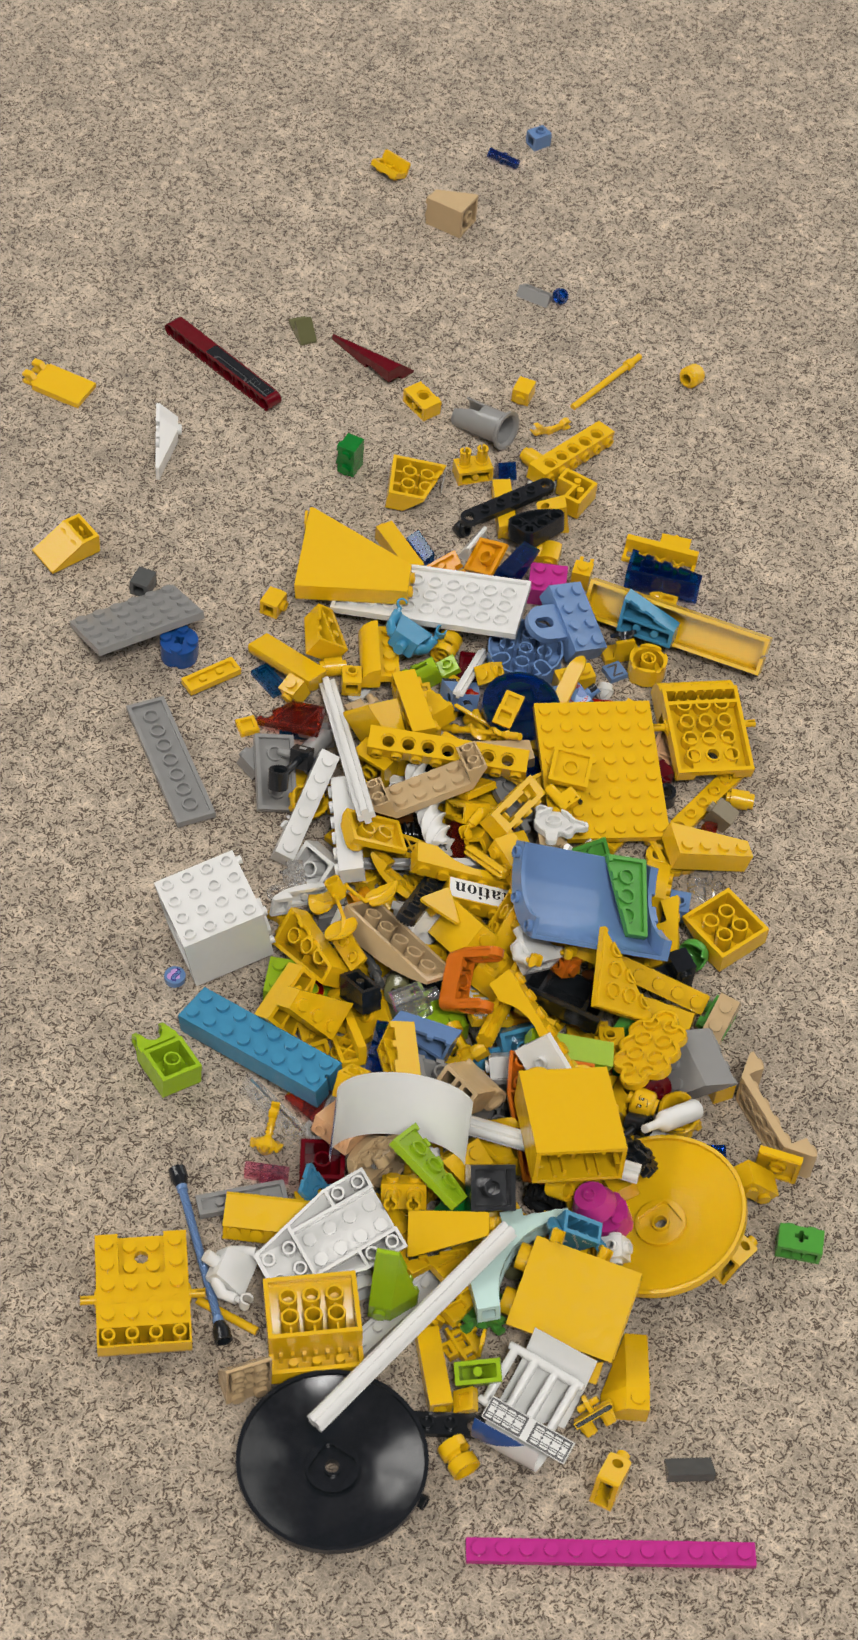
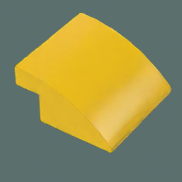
M355 1270L263 1279L268 1355L272 1358V1384H280L300 1374L318 1370L340 1369L353 1371L364 1360L362 1346L363 1329Z

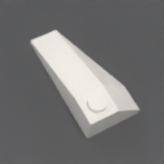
M156 403V480H160L178 443V435H182V424H178V416L160 403Z

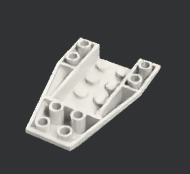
M361 1167L321 1190L253 1257L265 1278L353 1270L359 1273L374 1267L377 1248L400 1252L407 1248L408 1245L397 1226H394L376 1195L371 1181Z

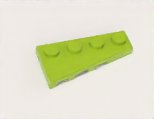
M415 1122L393 1139L389 1146L426 1183L428 1188L453 1211L468 1196L451 1173H446L443 1165L444 1162L440 1156L435 1157L429 1148L431 1146L427 1138L421 1137L418 1133L420 1128Z

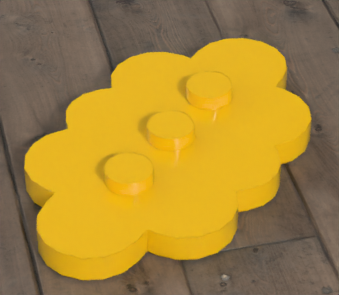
M661 1010L656 1012L650 1020L642 1019L632 1023L628 1030L629 1035L622 1038L619 1042L620 1051L613 1056V1068L617 1073L621 1074V1083L625 1089H642L650 1080H661L668 1077L672 1070L671 1064L681 1058L680 1048L688 1041L686 1029L679 1026L678 1015L674 1011Z

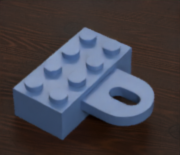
M581 582L549 585L539 596L542 605L532 608L525 617V627L528 633L537 641L543 643L563 642V656L566 663L571 662L578 656H585L586 660L598 658L607 648ZM547 621L550 627L540 628L535 622Z

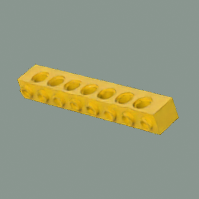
M371 725L367 754L374 758L387 757L393 761L406 760L413 764L419 765L424 763L438 768L459 760L456 747L472 741ZM386 742L393 743V746L386 747L383 744ZM476 742L483 758H490L492 760L491 763H486L487 769L484 773L492 777H509L515 781L525 779L530 750ZM410 745L413 749L405 750L403 747ZM429 748L433 750V752L425 753L423 750ZM451 752L453 755L447 757L444 756L443 753ZM505 761H509L512 763V765L505 766L502 763Z

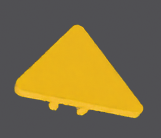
M448 887L420 898V901L429 907L426 911L431 917L437 913L455 925L460 923L452 893Z

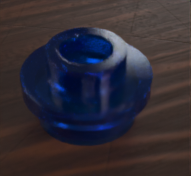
M557 288L553 291V299L556 303L563 305L567 302L569 294L566 289Z

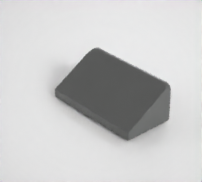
M711 1457L664 1459L667 1482L714 1481L716 1472Z

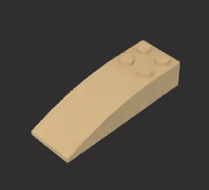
M362 901L345 905L343 911L346 919L355 917L358 922L357 928L352 933L360 947L392 970L426 985L443 980L446 962L407 926L400 923L396 916L384 905L372 907L369 903Z

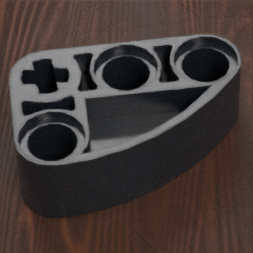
M560 509L530 510L514 515L508 520V537L528 549L542 544L564 530V512Z

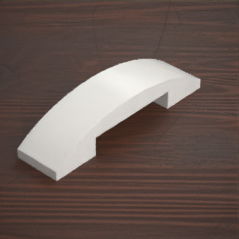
M324 883L303 884L285 889L272 898L269 915L271 917L288 913L291 907L309 905V894H321L328 890ZM345 898L340 900L341 905L344 904Z

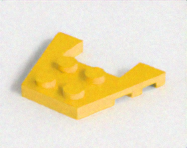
M679 895L661 900L666 921L656 925L672 941L670 952L679 949V907L681 903ZM649 959V967L653 969L665 963V961Z
M467 1247L441 1251L439 1255L428 1256L425 1254L419 1255L417 1259H403L407 1265V1273L412 1275L413 1279L430 1270L442 1282L471 1251ZM468 1286L455 1298L456 1301L450 1303L440 1313L452 1328L456 1327L473 1308Z

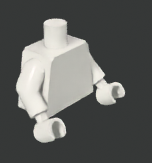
M231 1245L218 1250L216 1253L208 1249L201 1259L210 1266L206 1274V1280L211 1284L217 1298L232 1304L239 1303V1307L243 1311L249 1309V1304L244 1301L253 1303L254 1299L252 1294L245 1292L257 1266V1262L253 1257L259 1251L257 1247Z

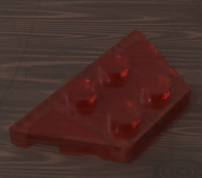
M293 700L282 707L272 710L273 715L267 718L259 716L256 720L260 726L317 738L324 720L325 710L323 706Z

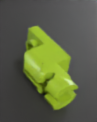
M453 654L438 662H435L431 656L418 664L411 665L410 669L405 668L402 670L415 669L417 676L421 677L422 683L430 682L431 687L441 683L442 678H449L453 674L461 673V669Z

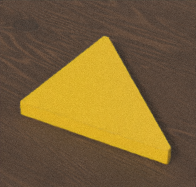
M606 926L600 927L591 1007L634 1021L650 1020L652 1017L649 1011L650 1006L643 993L640 994L635 984L636 980L629 967L626 968L619 948L615 942H612L608 934V928Z

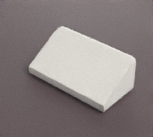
M486 526L481 528L459 553L458 557L460 559L468 561L479 538L487 539Z

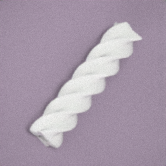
M407 764L405 780L425 773L428 764ZM441 802L415 811L425 843L436 845L447 855L452 856L453 853L450 847L455 839L446 835L451 826L442 823L446 812L438 810Z

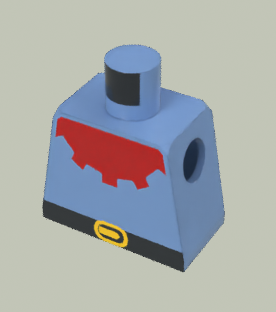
M442 678L439 694H441L443 699L447 702L450 701L453 706L458 703L471 712L473 709H477L480 697L477 680H473L465 695L457 699L455 698L456 695L453 694V690L460 679Z

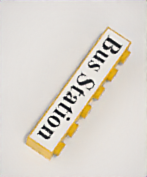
M452 876L448 877L442 889L448 887L451 890L453 900H456L472 914L489 919L492 918L509 891Z

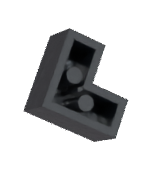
M686 947L670 952L668 962L665 961L664 965L654 969L692 987L697 966ZM648 991L650 996L654 999H661L662 1001L667 1000L653 992Z

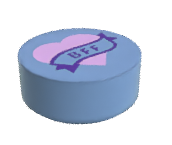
M178 966L168 968L164 973L165 983L172 988L182 986L186 980L185 971Z

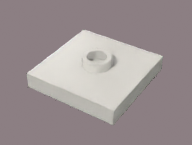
M550 1032L515 1050L526 1070L533 1067H544L546 1069L571 1068Z

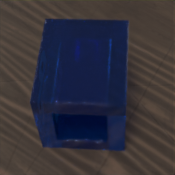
M516 462L494 463L495 479L517 480Z

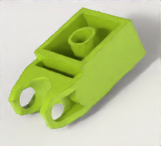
M161 1022L158 1024L159 1038L149 1040L138 1033L132 1034V1044L136 1050L137 1061L162 1098L200 1083L202 1065L182 1036H179L175 1030Z

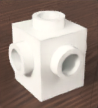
M611 1232L608 1236L601 1237L606 1244V1248L614 1252L609 1262L623 1266V1263L631 1262L633 1246L628 1238L620 1232Z

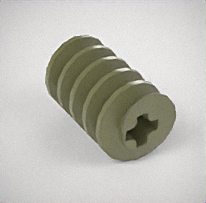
M396 971L391 972L385 981L384 997L386 1001L393 1005L391 1000L392 993L394 1006L405 1004L411 994V979Z

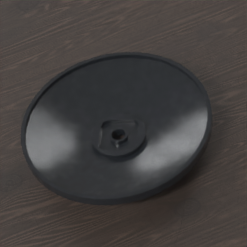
M329 1369L312 1371L280 1383L254 1406L245 1420L237 1443V1481L244 1502L258 1523L277 1539L290 1546L312 1553H351L366 1549L385 1540L395 1533L412 1515L420 1502L427 1481L429 1452L423 1427L417 1415L404 1398L385 1383L374 1379L322 1432H319L308 1421L307 1415L352 1372L348 1370ZM330 1463H334L339 1469L334 1473H330L325 1467Z

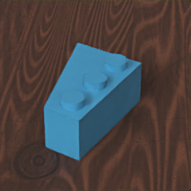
M630 589L624 598L616 630L620 632L636 630L637 634H634V637L670 649L676 639L680 622Z

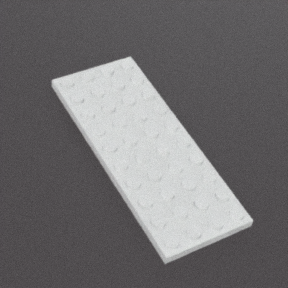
M411 564L412 572L415 573V584H411L413 586V597H409L408 605L399 604L402 607L401 612L403 615L420 626L436 628L438 625H442L441 629L516 639L531 590V581ZM332 601L330 605L334 613L386 621L390 618L393 610L398 608L396 604Z

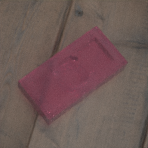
M245 1161L244 1179L258 1180L261 1183L283 1179L284 1184L288 1185L290 1167Z

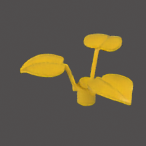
M334 875L324 882L328 890L327 892L308 895L309 908L313 914L320 915L328 912L333 905L337 904L342 919L327 927L324 936L328 941L340 940L351 935L358 925L355 917L346 919L339 901L346 897V891L351 892L362 902L376 907L387 903L393 898L399 881L396 879L368 892L364 898L353 890L348 883L343 884L338 875Z

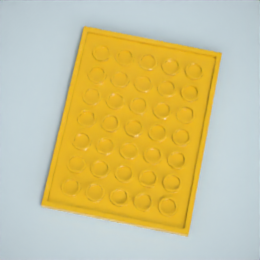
M650 702L534 703L533 713L544 790L552 784L547 783L556 745L594 754L586 792L575 789L582 797L583 803L568 811L575 819L587 822L589 828L587 832L575 833L571 839H567V843H585L590 838L595 840L601 837H606L607 842L662 840L669 822ZM554 784L561 793L568 788ZM545 793V805L553 807L552 811L561 812V809Z

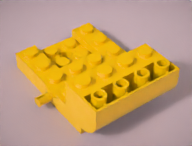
M731 680L655 683L653 685L651 697L657 724H653L654 732L664 731L667 736L675 781L694 780L696 776L732 774V778L752 776L755 767L746 727H755L756 722L755 719L744 720L737 685H734ZM708 753H714L717 758H710Z
M186 1230L163 1231L162 1236L118 1238L117 1234L94 1235L96 1289L94 1295L80 1296V1306L94 1305L96 1309L98 1357L192 1351L190 1304L192 1298H206L205 1288L191 1289L189 1283ZM138 1255H145L148 1260L144 1263H138L135 1261V1258Z

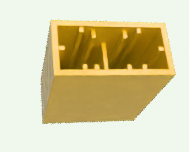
M577 1065L566 1069L533 1067L529 1070L519 1071L514 1104L532 1183L622 1179L628 1147L607 1067Z
M538 1235L534 1245L522 1242L514 1264L515 1269L524 1272L518 1289L510 1286L506 1287L500 1302V1313L508 1315L506 1325L530 1335L533 1334L536 1327L579 1352L612 1365L643 1278L642 1273L561 1245L560 1243L551 1242L549 1239Z

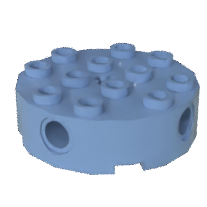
M521 619L516 639L490 636L488 639L487 663L502 662L506 681L499 683L505 687L512 683H524L537 690L542 683L551 684L554 670L561 669L563 642L543 643L537 641L528 633L525 627V619ZM538 621L535 622L536 625L540 628L549 627L544 623Z

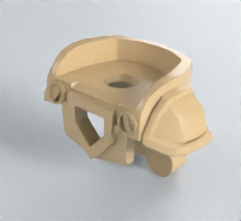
M370 1135L362 1139L348 1155V1174L362 1167L371 1181L374 1191L377 1187L381 1188L383 1174L391 1172L401 1174L404 1170V1160L389 1146L393 1139L399 1135ZM375 1164L376 1169H373L371 1165Z

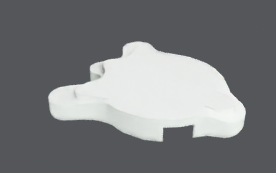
M538 805L535 808L533 826L539 834L545 837L547 845H555L558 837L571 839L575 833L588 831L589 825L587 822L575 819L564 809H561V812L552 811L553 807Z

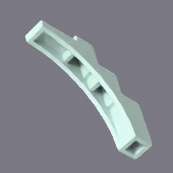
M522 1208L516 1209V1211L499 1212L501 1222L505 1221L508 1226H512L516 1231L517 1237L468 1285L478 1323L500 1319V1286L506 1271L517 1257L522 1242L533 1244L537 1235L540 1237L550 1235L547 1232L548 1219L550 1217H557L564 1210H568V1208L531 1213L529 1215H523Z

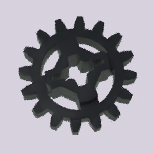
M629 1135L625 1136L628 1147L626 1160L642 1164L640 1175L643 1178H650L658 1170V1163L654 1160L655 1156H653L650 1148L644 1146L640 1140L632 1139Z

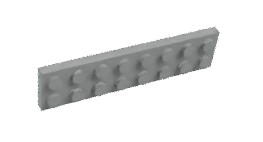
M164 696L126 706L129 718L177 828L215 818L216 812Z

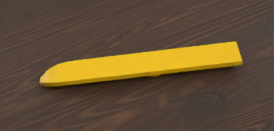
M578 656L569 663L550 703L570 701L585 669V656ZM535 732V735L531 741L532 750L538 751L537 736Z

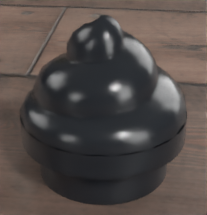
M460 520L457 521L452 527L454 533L459 538L468 537L471 534L472 528L464 527V525H461Z

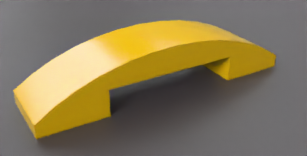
M377 849L373 851L370 856L379 874L387 883L398 879L399 883L396 892L408 899L415 887L391 868L396 862L383 850Z

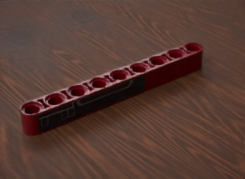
M179 316L165 325L166 333L215 372L217 371L225 380H229L230 384L241 390L248 398L253 399L252 401L262 409L265 408L264 410L268 411L281 403V395L276 389L183 317Z

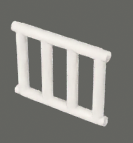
M511 1341L508 1347L510 1350L501 1364L502 1381L517 1355L529 1361V1364L508 1398L507 1404L515 1407L537 1367L550 1375L526 1414L531 1418H536L558 1379L570 1386L547 1427L555 1431L577 1392H581L585 1384L521 1345ZM501 1382L490 1384L485 1393L478 1396V1402L486 1407Z

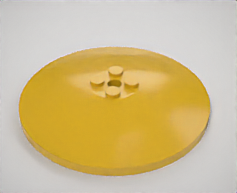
M654 1135L638 1138L644 1146L652 1151L653 1156H655L654 1160L658 1163V1170L650 1178H643L639 1175L637 1187L640 1194L626 1200L633 1218V1229L627 1234L626 1238L632 1243L633 1253L631 1254V1262L623 1263V1267L643 1275L636 1297L664 1298L688 1292L709 1281L734 1256L741 1244L747 1225L748 1206L746 1194L741 1179L734 1167L713 1147L701 1141L677 1135ZM660 1220L667 1221L663 1227L655 1226Z

